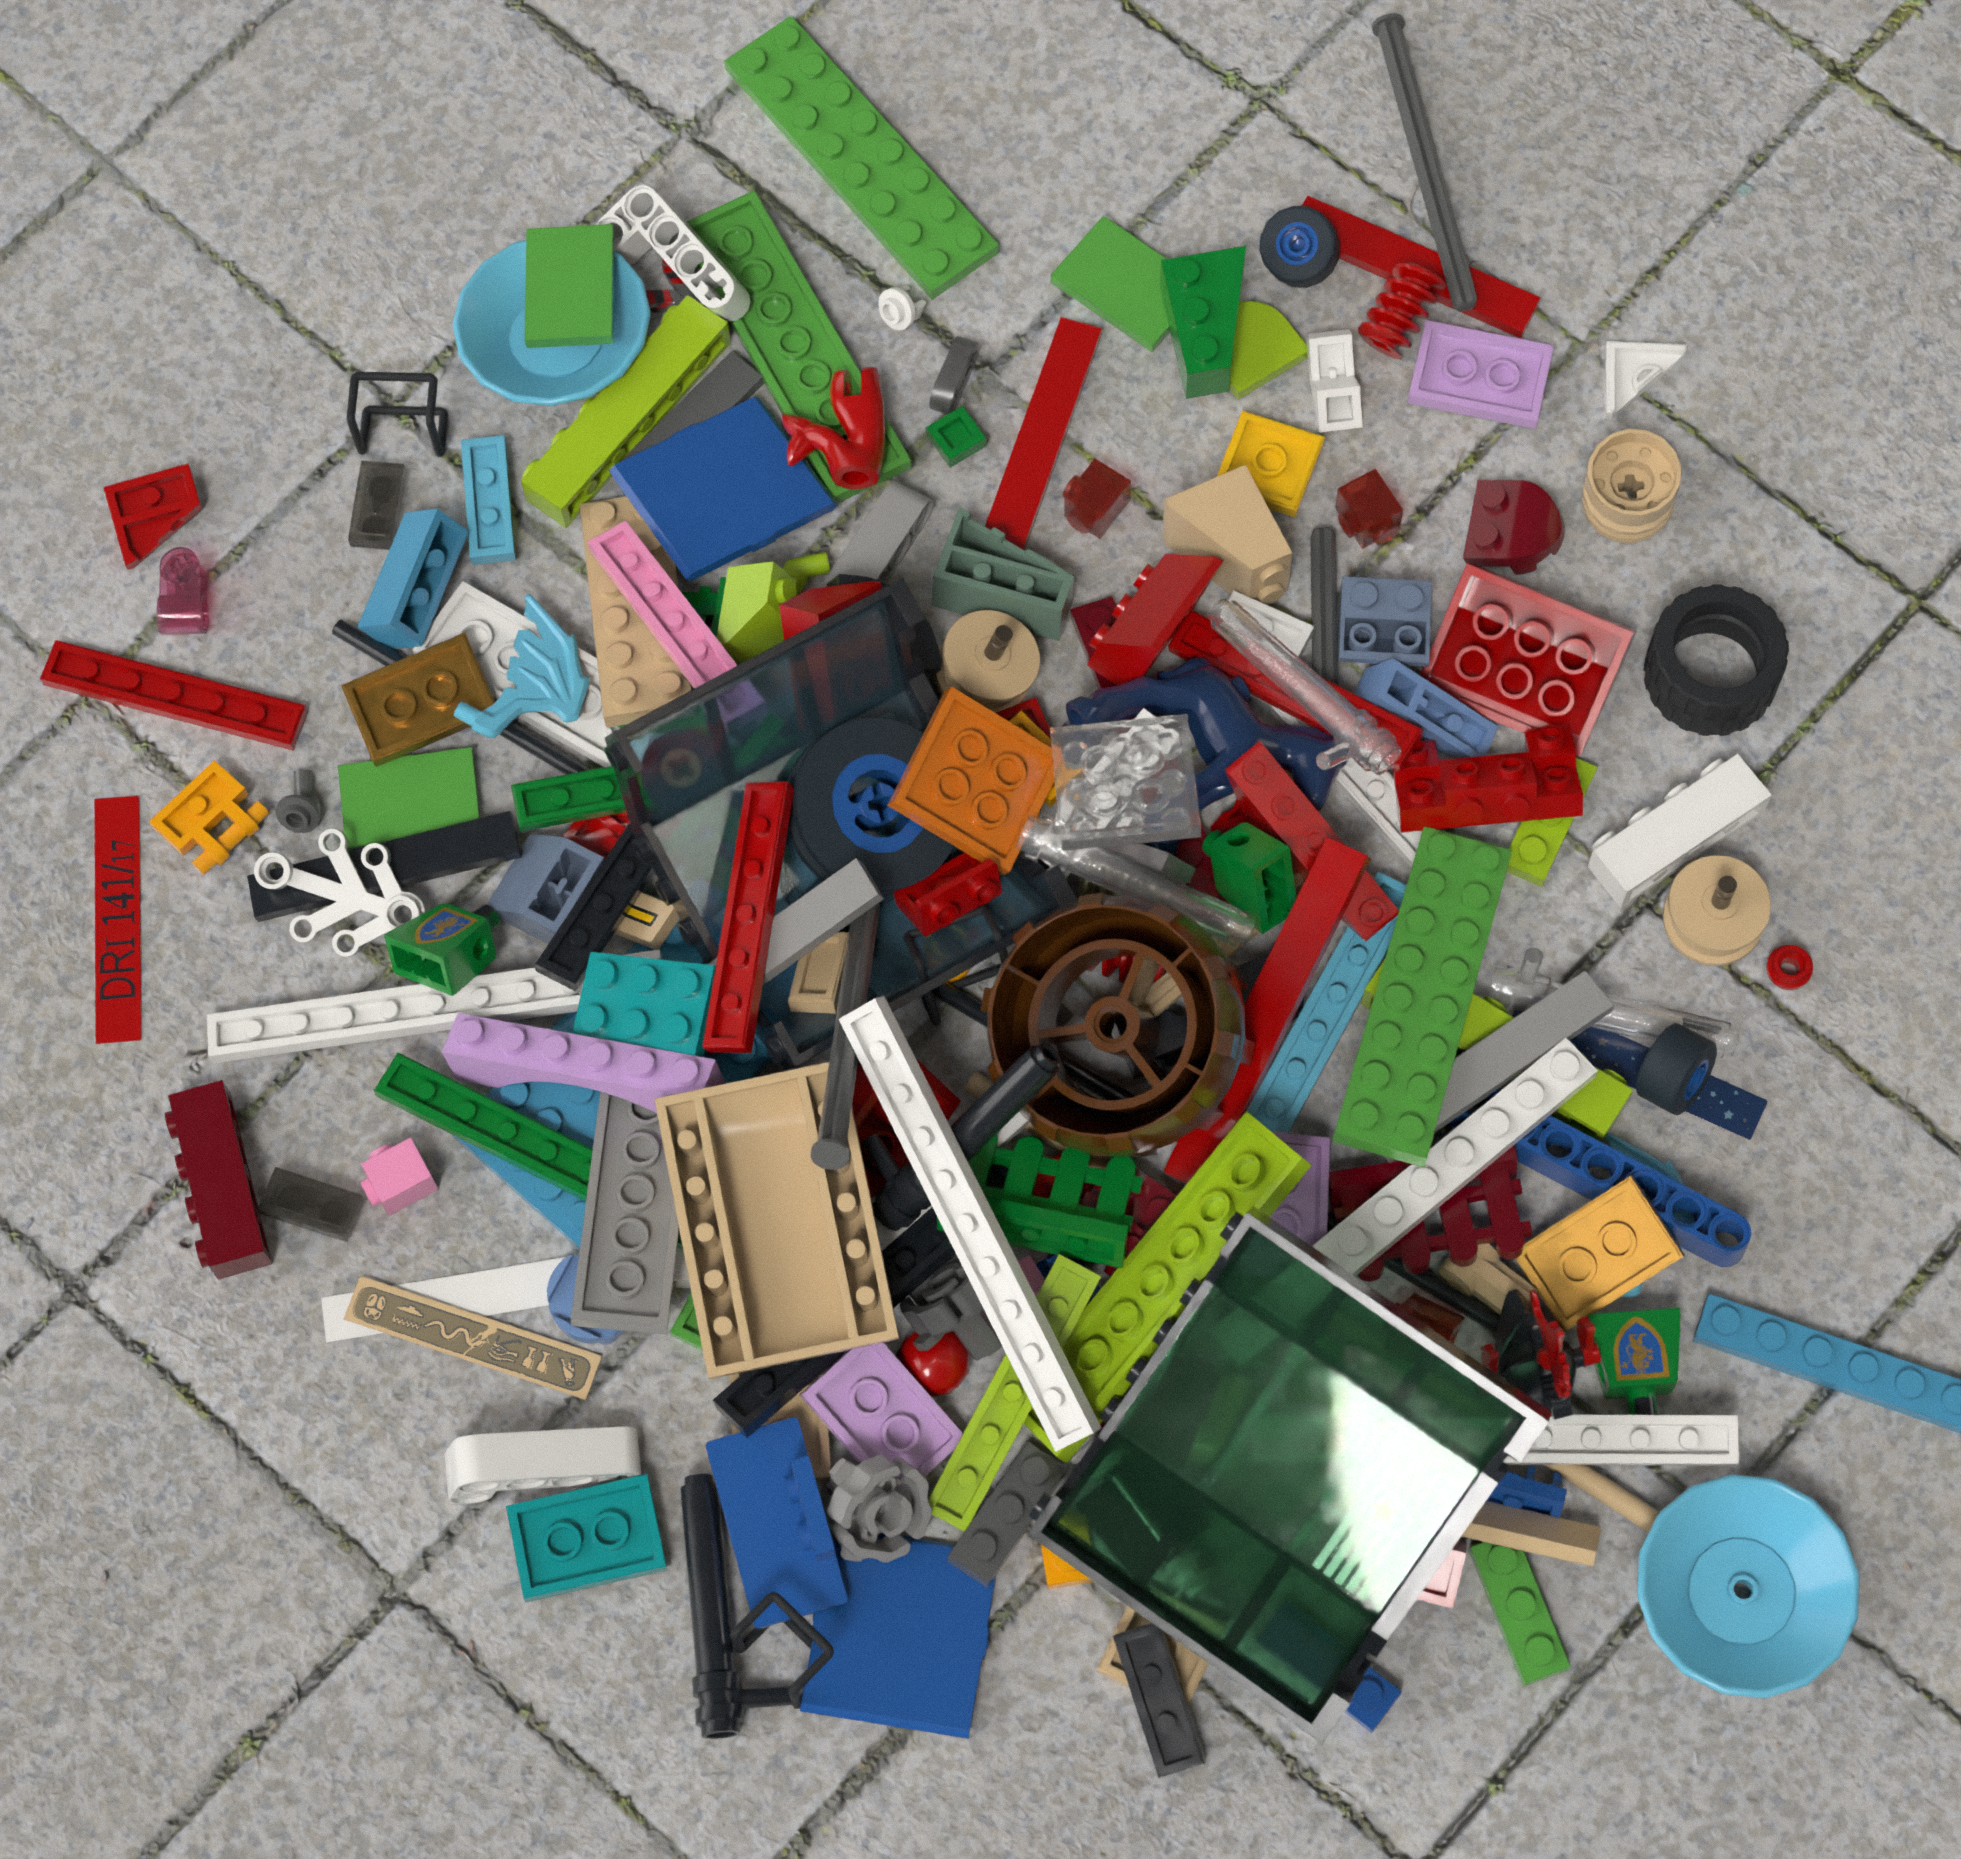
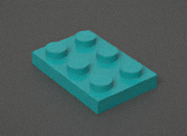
M590 952L572 1034L703 1057L705 1049L702 1046L716 966Z
M647 1474L506 1506L523 1599L526 1603L668 1570Z

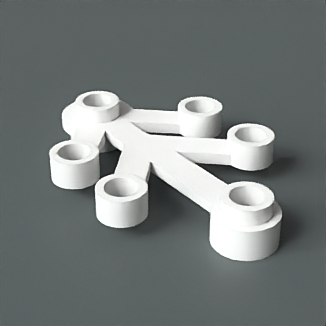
M327 829L322 832L318 845L320 850L329 856L342 884L293 868L291 860L280 853H266L262 855L254 867V875L257 882L265 888L277 890L289 885L336 901L309 916L300 915L291 921L289 931L292 938L298 942L308 943L314 941L321 930L361 910L379 916L354 931L341 930L334 935L332 947L338 955L343 957L357 955L363 945L404 924L397 918V912L402 906H408L411 909L412 917L410 920L427 912L425 904L417 895L402 891L390 866V850L383 844H368L361 853L363 865L373 870L385 898L368 893L347 851L349 845L348 837L343 831L338 829ZM332 834L338 835L341 841L340 847L336 851H330L326 845L327 838ZM378 848L383 852V861L379 865L374 866L369 861V854L373 849ZM275 863H280L284 869L283 876L278 880L272 879L269 873L270 867ZM307 920L312 926V931L309 936L303 938L298 933V925L300 922ZM347 934L351 935L355 942L353 949L349 952L343 951L340 946L341 938Z

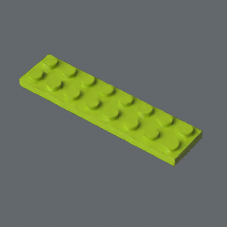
M1247 1111L1124 1260L1123 1268H1118L1086 1306L1063 1348V1352L1099 1424L1102 1422L1099 1419L1100 1415L1114 1395L1121 1399L1132 1384L1125 1379L1140 1357L1143 1356L1149 1361L1158 1349L1159 1345L1153 1342L1152 1339L1168 1317L1176 1322L1186 1308L1179 1300L1193 1279L1197 1278L1203 1282L1220 1256L1219 1252L1227 1242L1220 1237V1234L1237 1211L1245 1216L1250 1208L1254 1206L1270 1217L1312 1166ZM1033 1406L1023 1423L1056 1457L1065 1463L1072 1459L1090 1437L1088 1435L1055 1452Z

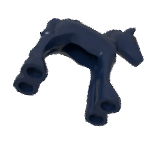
M1203 658L1190 659L1179 667L1167 671H1157V679L1142 675L1122 685L1097 689L1088 697H1077L1067 702L1066 713L1069 721L1061 726V733L1066 746L1080 762H1084L1098 751L1110 728L1129 718L1137 717L1143 708L1154 716L1166 717L1189 726L1199 755L1207 766L1170 789L1159 800L1145 807L1143 817L1146 823L1138 829L1141 844L1168 852L1173 856L1177 851L1184 826L1192 816L1208 805L1234 793L1225 769L1259 741L1284 770L1292 773L1294 783L1317 811H1321L1326 803L1341 768L1349 761V758L1345 755L1355 744L1344 738L1333 739L1331 735L1320 731L1318 728H1310L1309 726L1292 727L1291 725L1269 726L1263 723L1246 702L1249 700L1250 694L1244 681L1238 676L1229 679L1222 671Z

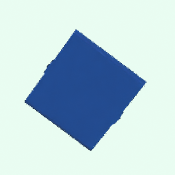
M752 397L697 425L693 424L672 434V437L615 464L609 470L612 477L682 575L689 581H693L751 551L753 553L775 542V539L833 511L838 505L805 459L792 467L788 465L786 454L790 439L760 398Z
M880 1533L876 1540L882 1539L886 1535ZM901 1535L911 1546L910 1551L905 1556L884 1563L874 1558L862 1559L861 1562L845 1560L841 1556L842 1546L832 1537L848 1602L845 1605L813 1614V1627L831 1643L834 1648V1655L804 1686L800 1711L969 1739L982 1660H985L986 1649L989 1647L988 1622L996 1576L987 1588L947 1562L948 1555L956 1545L955 1543L924 1538L915 1539L911 1536ZM813 1640L807 1669L824 1652Z

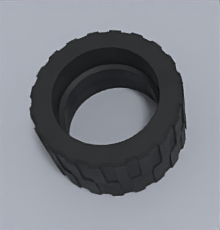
M1712 584L1708 587L1700 586L1676 597L1670 606H1666L1661 613L1644 660V683L1653 705L1662 712L1664 718L1678 725V728L1687 732L1692 731L1702 736L1730 735L1732 732H1740L1749 728L1750 724L1758 721L1765 714L1767 707H1770L1788 663L1789 641L1786 639V629L1783 622H1780L1776 616L1777 613L1771 606L1766 605L1762 598L1735 586L1726 587L1722 584ZM1709 633L1725 636L1737 642L1747 651L1755 665L1756 676L1748 683L1734 688H1714L1704 685L1689 676L1681 667L1675 655V646L1680 641L1697 634Z

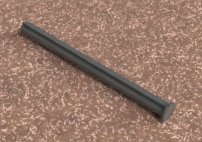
M1386 14L1377 18L1372 23L1371 29L1373 34L1379 37L1453 308L1459 312L1471 310L1476 306L1477 295L1402 29L1405 26V20L1400 14Z
M880 903L852 921L849 927L818 1141L813 1144L810 1153L812 1161L817 1166L827 1170H836L844 1167L850 1158V1150L846 1143L858 1057L839 1019L867 1003Z

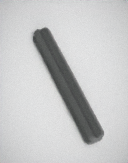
M1316 528L1310 536L1312 625L1314 626L1312 635V673L1338 685L1336 533L1331 528Z

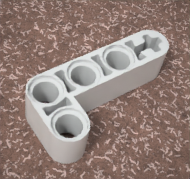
M640 185L632 188L596 223V225L613 224L615 232L614 243L618 237L623 235L619 244L614 246V251L620 253L630 265L638 261L653 247L700 302L725 321L739 320L748 311L750 295L745 287L676 209L651 187ZM654 205L652 211L647 216H644L647 209ZM679 233L676 241L669 245L671 238ZM704 261L700 271L694 274L697 265ZM719 286L723 288L726 294L724 298L715 291Z
M629 1426L474 1434L456 1438L445 1452L448 1499L453 1504L483 1502L490 1499L496 1491L591 1486L642 1475L637 1429Z

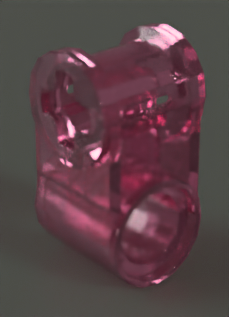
M172 548L164 554L160 562L157 624L162 636L206 634L208 632V577L203 567L200 566L197 555L188 548Z

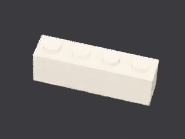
M1736 754L1726 762L1722 759L1712 762L1701 772L1699 780L1690 786L1685 782L1676 786L1665 796L1664 800L1666 802L1654 810L1650 807L1640 810L1629 820L1628 824L1630 826L1618 834L1610 831L1593 844V852L1588 868L1620 908L1765 812L1772 795L1739 754Z

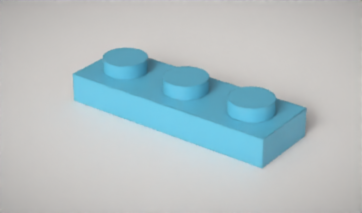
M505 436L461 440L472 565L516 561Z

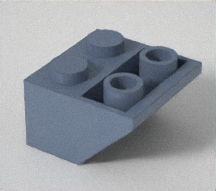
M1342 576L1338 609V662L1379 664L1393 658L1403 665L1429 667L1432 581Z
M530 834L520 850L522 857L513 861L487 905L497 912L500 920L549 944L605 860L604 857L565 837Z

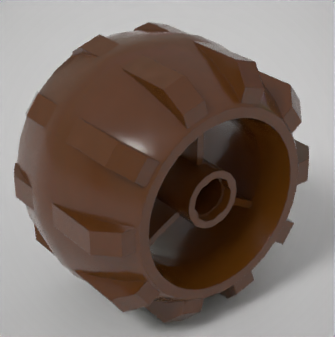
M1104 893L1080 896L1078 903L1059 909L1037 924L1030 921L1027 922L1012 937L1015 946L1002 963L993 987L984 989L980 1010L987 1013V1039L992 1062L987 1066L993 1082L1032 1045L1038 1046L1040 1043H1046L1058 1053L1056 1044L1089 1040L1094 1047L1106 1053L1124 1059H1132L1153 1086L1149 1091L1132 1098L1112 1101L1100 1100L1079 1087L1069 1076L1061 1061V1064L1058 1066L1059 1073L1019 1111L1035 1127V1131L1065 1147L1091 1155L1137 1158L1157 1155V1149L1174 1143L1196 1128L1207 1131L1224 1115L1218 1105L1231 1088L1240 1064L1251 1066L1255 1042L1246 1039L1245 1007L1241 994L1242 991L1248 988V985L1239 966L1229 961L1213 937L1189 916L1165 904L1141 897L1108 896ZM1135 956L1119 997L1107 996L1097 1000L1089 1008L1085 1016V1023L1056 1027L1061 1002L1070 986L1082 973L1092 966L1111 958ZM1159 965L1170 974L1177 984L1187 1013L1185 1044L1177 1063L1167 1076L1149 1053L1154 1049L1159 1039V1026L1156 1017L1148 1009L1142 1007ZM1124 1015L1127 1021V1028L1122 1036L1114 1039L1112 1035L1114 1023L1117 1018Z

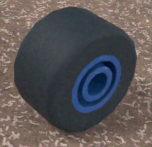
M1291 206L1278 211L1267 221L1260 235L1259 251L1264 265L1278 281L1290 287L1308 288L1321 283L1333 272L1340 256V241L1336 229L1321 212L1308 206Z
M1673 1023L1666 1027L1652 1044L1642 1062L1636 1081L1637 1095L1671 1114L1680 1115L1695 1102L1711 1075L1717 1056L1716 1043L1678 1023Z

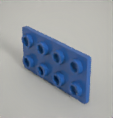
M793 1417L761 1426L748 1438L740 1432L708 1441L706 1443V1450L750 1611L771 1592L779 1593L802 1616L845 1605L848 1602V1597L799 1420ZM773 1602L753 1624L756 1629H762L792 1619Z

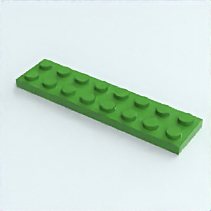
M789 16L724 60L725 70L931 300L999 253V244L792 16Z
M751 191L687 221L750 295V306L746 314L739 320L730 322L756 370L762 375L763 382L782 414L801 416L813 423L828 426L847 440L848 437L831 406L830 384L835 371L847 369L851 378L852 395H861V373L755 191ZM704 261L697 265L699 270L703 267ZM721 286L715 289L722 298L725 297L726 294ZM886 416L884 456L877 484L912 468L911 459ZM816 449L807 456L816 475L837 503L871 488L858 490L842 488L833 482L822 451Z
M1423 827L1332 1142L1425 1167L1512 850L1433 828Z

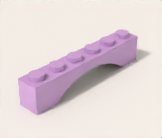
M462 1013L457 1014L442 1050V1054L455 1078L459 1081L496 1088L522 1082H554L576 1085L628 1100L657 1113L655 1098L726 1084L715 1059Z

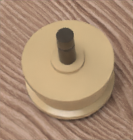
M993 610L971 612L958 619L948 631L939 649L941 671L934 676L942 695L945 690L952 686L996 713L1023 701L1039 671V648L1027 627L1014 617Z
M1720 855L1699 858L1686 865L1677 874L1672 883L1663 908L1665 932L1672 945L1682 955L1696 963L1709 966H1723L1735 963L1746 957L1759 942L1770 917V894L1761 876L1743 861Z

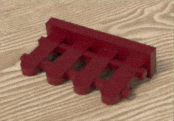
M1515 1146L1507 1150L1438 1208L1444 1234L1427 1237L1424 1221H1422L1357 1276L1366 1282L1376 1281L1384 1272V1260L1401 1257L1402 1265L1407 1272L1422 1274L1430 1267L1431 1252L1448 1250L1452 1263L1460 1267H1467L1472 1265L1477 1259V1245L1493 1242L1495 1243L1497 1253L1501 1257L1516 1259L1521 1256L1524 1251V1238L1532 1236L1530 1220L1520 1222L1515 1201L1516 1195H1522L1520 1179H1517L1518 1158ZM1395 1161L1329 1172L1328 1196L1331 1210L1334 1211L1336 1224L1341 1223L1411 1164ZM1485 1200L1491 1227L1474 1229L1468 1203Z

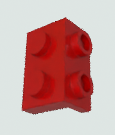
M964 852L941 865L924 880L895 891V903L926 937L1002 894L998 866L991 858L981 863Z

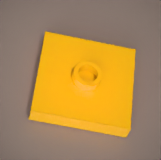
M1242 410L1217 476L1246 465L1268 508L1296 518L1324 446L1325 437Z

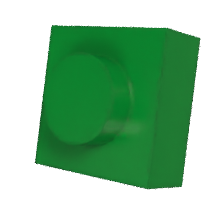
M963 406L926 427V436L949 467L956 465L986 447V437Z

